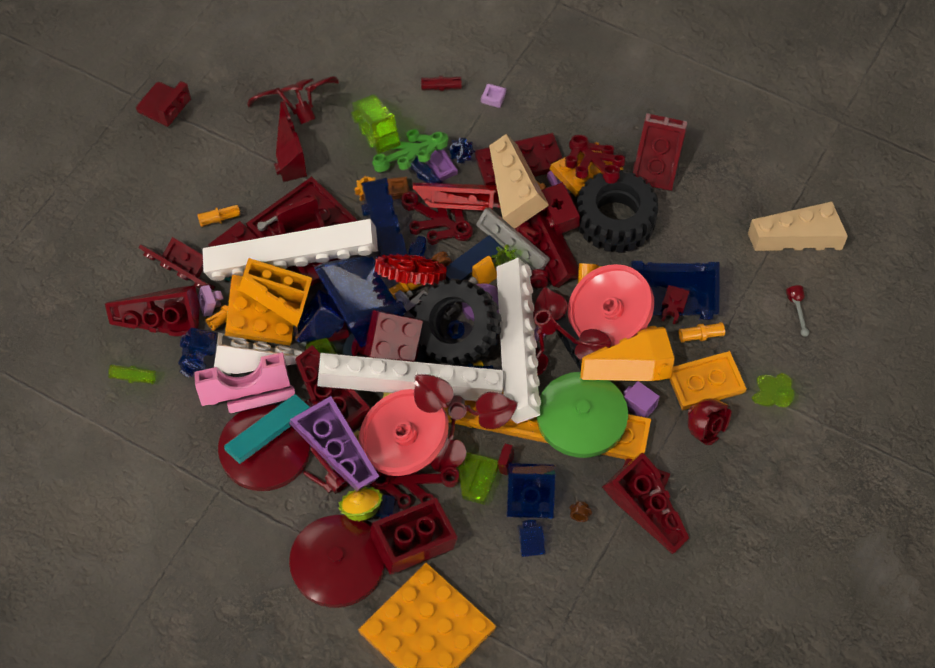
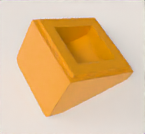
M490 256L485 257L472 266V277L477 279V284H489L497 279V271Z

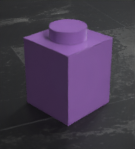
M639 381L633 387L628 386L623 393L628 411L635 416L648 418L658 406L660 396Z

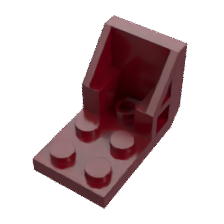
M646 114L633 170L636 177L639 178L641 176L646 180L645 184L649 183L654 188L672 191L687 130V121Z

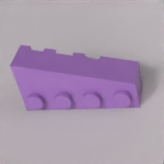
M331 396L290 419L289 424L356 491L361 490L379 478V475Z

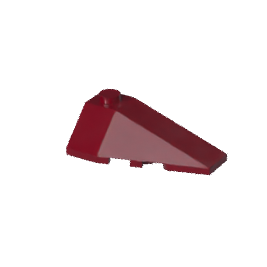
M285 101L280 103L276 147L277 163H274L276 174L281 175L283 182L307 177L303 150L297 132H295L294 124L291 122Z
M195 285L172 288L104 303L109 324L132 329H146L149 332H162L175 337L198 333L200 304Z
M312 345L295 358L312 403L316 405L331 396L353 432L362 425L370 408L353 389L317 386L321 354Z
M642 452L611 477L602 488L622 510L669 552L674 554L689 539V536L678 512L674 510L670 502V494L668 490L665 491L660 480L659 470Z

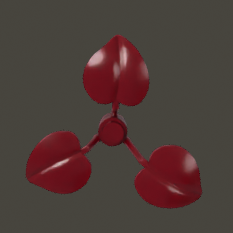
M331 76L306 87L308 103L306 100H302L299 90L302 91L306 84L313 82V78L298 81L296 84L288 85L282 89L274 88L260 92L251 97L247 105L249 108L253 102L262 96L278 94L290 107L293 114H297L300 124L316 119L312 110L311 92L320 85L328 83L339 84L336 76ZM295 90L299 103L295 104L296 109L285 97L284 92Z
M544 287L540 292L533 311L534 322L539 328L537 334L539 335L540 349L535 348L538 360L537 376L544 372L549 363L548 357L542 354L545 350L543 334L551 335L555 333L556 329L559 330L574 344H577L575 355L581 361L582 357L604 347L610 348L612 346L610 338L600 330H584L580 334L579 340H576L560 327L555 320L562 318L566 313L567 301L563 296L551 291L547 287Z
M415 375L414 400L417 407L424 412L435 413L443 406L448 408V414L451 417L449 438L447 437L440 453L430 463L437 472H442L446 467L456 468L465 460L466 448L464 443L453 438L456 419L463 418L466 415V411L474 416H479L480 426L486 429H496L503 426L511 419L515 412L516 401L498 392L482 394L476 401L477 411H474L470 405H465L462 397L454 396L453 389L447 381L432 375Z

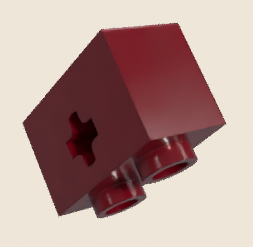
M561 182L543 189L542 192L549 206L541 210V212L545 211L547 215L546 222L550 229L553 228L556 235L580 227V215L564 183Z

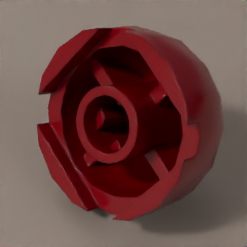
M712 398L703 399L692 405L688 411V429L690 433L705 445L715 443L719 439L717 435L720 430L725 432L729 425L732 414L728 408L730 406Z

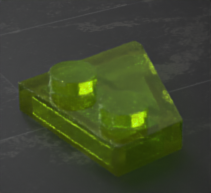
M466 452L465 460L459 465L458 469L464 500L483 505L486 504L499 469L498 460Z

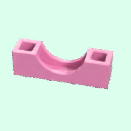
M283 352L261 357L256 370L243 377L228 376L217 367L195 372V386L202 406L215 405L222 401L237 400L241 397L259 395L263 392L281 390L290 386L289 372Z

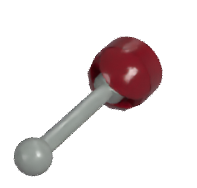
M801 285L791 286L786 289V294L790 302L796 303L802 328L800 333L806 337L809 335V330L806 328L800 302L805 297L804 289Z

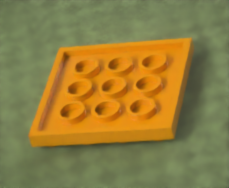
M425 563L358 631L396 668H458L496 629V625L431 566Z

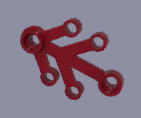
M574 135L571 138L569 148L572 151L565 158V166L567 168H576L575 175L577 178L584 179L588 177V167L592 162L603 173L605 182L610 184L617 182L620 178V168L625 165V157L623 155H614V147L612 145L590 143L584 135ZM580 153H582L584 157L580 165L578 166L577 157ZM603 161L612 162V165H606Z
M406 192L402 195L401 201L404 209L408 211L416 210L431 219L420 222L412 221L409 224L411 234L419 235L422 230L442 226L448 228V230L439 232L435 230L429 231L427 233V242L431 245L437 244L441 239L454 237L456 240L466 241L472 237L473 228L467 221H464L463 209H450V212L455 215L456 222L448 218L446 208H437L438 212L419 203L416 193Z
M446 467L442 470L441 474H417L419 472L417 471L403 476H391L376 470L379 475L377 480L384 479L385 482L378 484L376 480L370 486L374 487L375 490L379 489L380 492L386 491L397 501L400 509L406 510L411 507V498L407 494H402L394 485H403L423 503L425 499H434V496L426 493L417 484L442 483L446 487H454L459 482V472L454 467ZM447 477H453L454 480H453V481H447L446 478H447ZM403 499H406V500L409 501V502H408L407 504H405V505H403V504L400 503V501L403 500Z

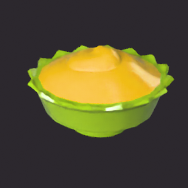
M364 487L359 491H349L347 495L342 496L338 509L353 521L367 520L379 511L383 494L380 493L379 489L375 490L374 487Z

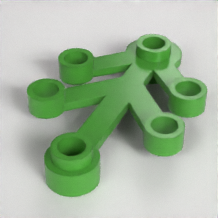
M412 129L407 132L409 142H402L397 136L391 137L387 141L389 148L403 150L387 156L384 154L375 155L372 161L374 170L376 172H384L390 168L389 162L397 160L401 170L410 168L411 163L416 157H418L419 162H427L435 150H442L448 145V135L442 132L423 135L419 134L417 129Z

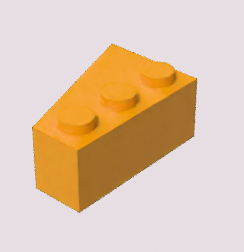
M248 258L239 289L297 327L312 278Z

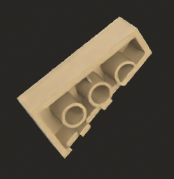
M505 134L489 145L502 218L515 229L549 206L518 145Z
M833 202L752 219L748 231L755 251H781L783 248H793L794 250H803V248H815V250L834 248L835 250H843L848 237Z

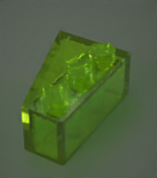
M373 94L353 102V112H351L355 124L359 123L361 134L363 136L366 135L370 148L374 147L377 154L400 146V140L394 114H387L389 112L388 108H382V102Z

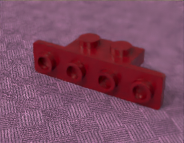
M172 237L163 255L142 244L139 245L138 248L144 251L143 256L153 261L158 259L161 261L160 266L169 271L173 268L178 271L177 276L186 281L190 278L195 281V287L200 289L201 286L209 285L211 290L215 289L214 285L200 278L204 269L203 254L180 240Z

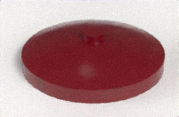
M264 405L239 412L226 424L220 435L218 454L221 465L227 476L243 488L253 491H271L286 486L301 474L309 460L310 444L292 426L241 464L225 451L224 445L278 407L277 405Z
M346 515L322 517L306 526L295 539L289 557L292 579L298 590L310 601L331 608L347 607L369 596L379 584L385 566L370 537L371 527L364 521H353Z

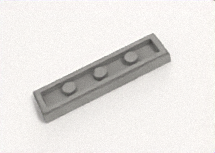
M490 207L485 208L476 226L487 235H490L515 259L519 258L525 264H528L531 271L535 269L544 270L550 258L510 226Z

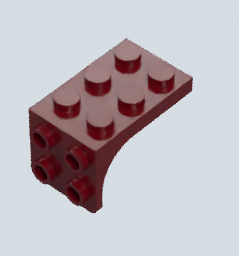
M315 196L305 197L297 203L283 206L276 212L280 235L325 227ZM338 258L330 259L325 263L312 262L306 266H296L300 274L312 278L310 286L347 271L344 261Z

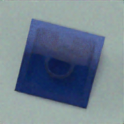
M319 290L303 310L298 326L294 325L296 341L300 343L329 338L335 332H339L344 325L341 303Z
M509 463L507 517L554 519L555 465Z

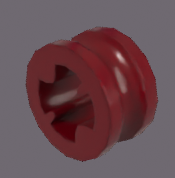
M542 269L532 270V275L530 276L532 287H546L548 285V272Z

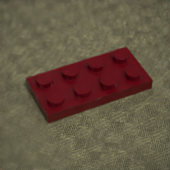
M553 133L514 141L518 145L534 177L548 174L551 164L563 159ZM490 148L475 150L474 156L484 185H496Z

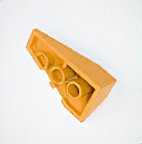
M666 328L643 329L637 332L638 335L630 339L623 338L619 340L620 343L610 348L604 347L582 357L580 378L582 380L656 381L672 378L674 355Z

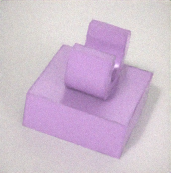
M209 285L201 286L198 294L200 308L204 317L211 316L214 308L220 307V300H223L221 291L212 292Z

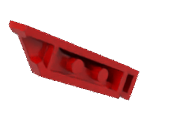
M413 183L412 185L414 191L431 208L485 210L488 207L492 210L493 207L501 208L496 185Z

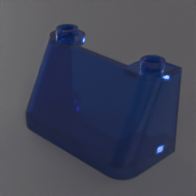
M367 255L326 262L314 268L326 292L332 298L360 348L366 346L373 310L403 316L407 312L402 302H396L380 275L375 272L376 262L372 256L368 258Z
M631 261L628 264V267L637 270L647 280L653 291V315H662L665 309L662 307L668 285L689 291L683 313L679 312V315H699L701 320H713V315H719L720 262L701 263V265L697 262H647L645 265L643 261Z

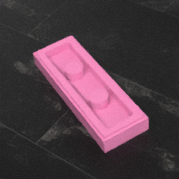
M293 386L281 390H273L259 395L227 401L229 413H235L285 401L295 394Z

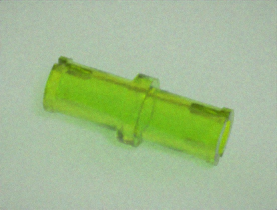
M113 364L109 367V379L128 380V383L142 382L152 385L155 383V370L151 371L137 369L136 366L123 367Z

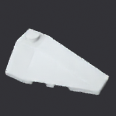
M218 332L214 367H217L226 375L255 371L259 366L261 357L281 352L284 354L286 365L297 364L295 358L304 351L282 345L272 348L267 342L258 341L251 343L247 342V339L224 336L225 333Z

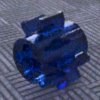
M459 137V140H452L453 144L448 148L451 159H457V163L471 161V156L475 153L472 146L473 142H466L465 137Z
M197 350L195 352L186 351L178 361L181 368L179 372L187 378L195 376L196 371L205 369L206 363L203 360L205 356Z

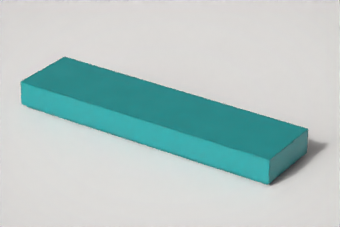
M294 394L224 445L225 451L241 464L291 427L289 424L290 419L310 407Z

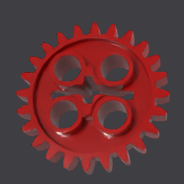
M407 254L378 256L375 263V272L382 275L381 277H388V280L395 279L396 282L405 284L413 283L414 285H417V283L426 285V283L433 285V283L438 284L439 281L446 279L447 269L444 267V264L432 261L433 259H426L418 255L409 256Z

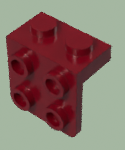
M180 81L175 88H172L161 82H156L138 103L136 111L169 127L191 100L188 85Z

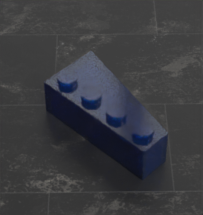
M387 178L362 183L364 204H361V211L363 217L367 216L368 219H371L376 227L378 255L382 257V255L389 256V254H407L402 233H399L400 226L397 214L395 215L393 199L388 192Z

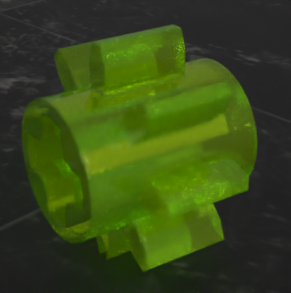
M509 244L505 245L504 250L500 246L496 247L498 253L491 256L496 258L494 266L502 265L518 258L514 254L517 249L510 250ZM505 253L507 257H510V260L506 262L501 258V255Z

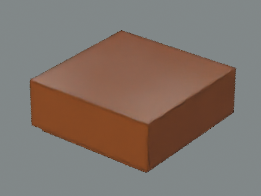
M407 177L386 179L389 200L401 199L404 193L409 192Z

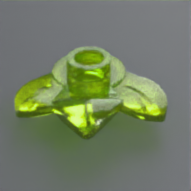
M780 373L776 378L768 374L757 377V385L760 391L751 397L755 403L766 407L774 404L779 407H787L793 402L792 380L788 375Z

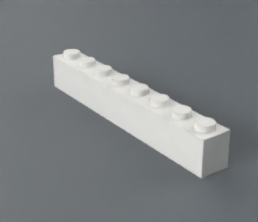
M371 219L203 248L204 273L214 281L224 280L225 277H231L232 274L243 276L248 258L286 269L289 266L295 265L299 267L306 266L312 262L325 263L330 259L336 258L348 259L353 255H370L372 252L378 251L376 227Z
M519 258L496 267L499 314H501L502 320L499 323L501 327L503 394L517 403L515 412L511 417V420L516 424L539 416L541 405L538 390L540 381L537 376L538 360L535 349L537 348V342L534 335L536 325L533 320V288L530 279L532 271L529 265Z
M321 353L317 386L394 393L400 390L414 389L415 375L426 374L447 381L453 389L454 396H460L464 400L477 401L486 392L502 394L503 370Z

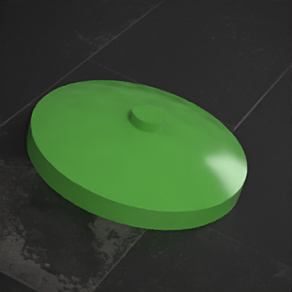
M581 372L568 373L554 379L541 393L540 415L537 416L538 428L548 444L563 454L588 458L606 453L621 440L626 430L628 407L621 391L609 380H582L580 378Z

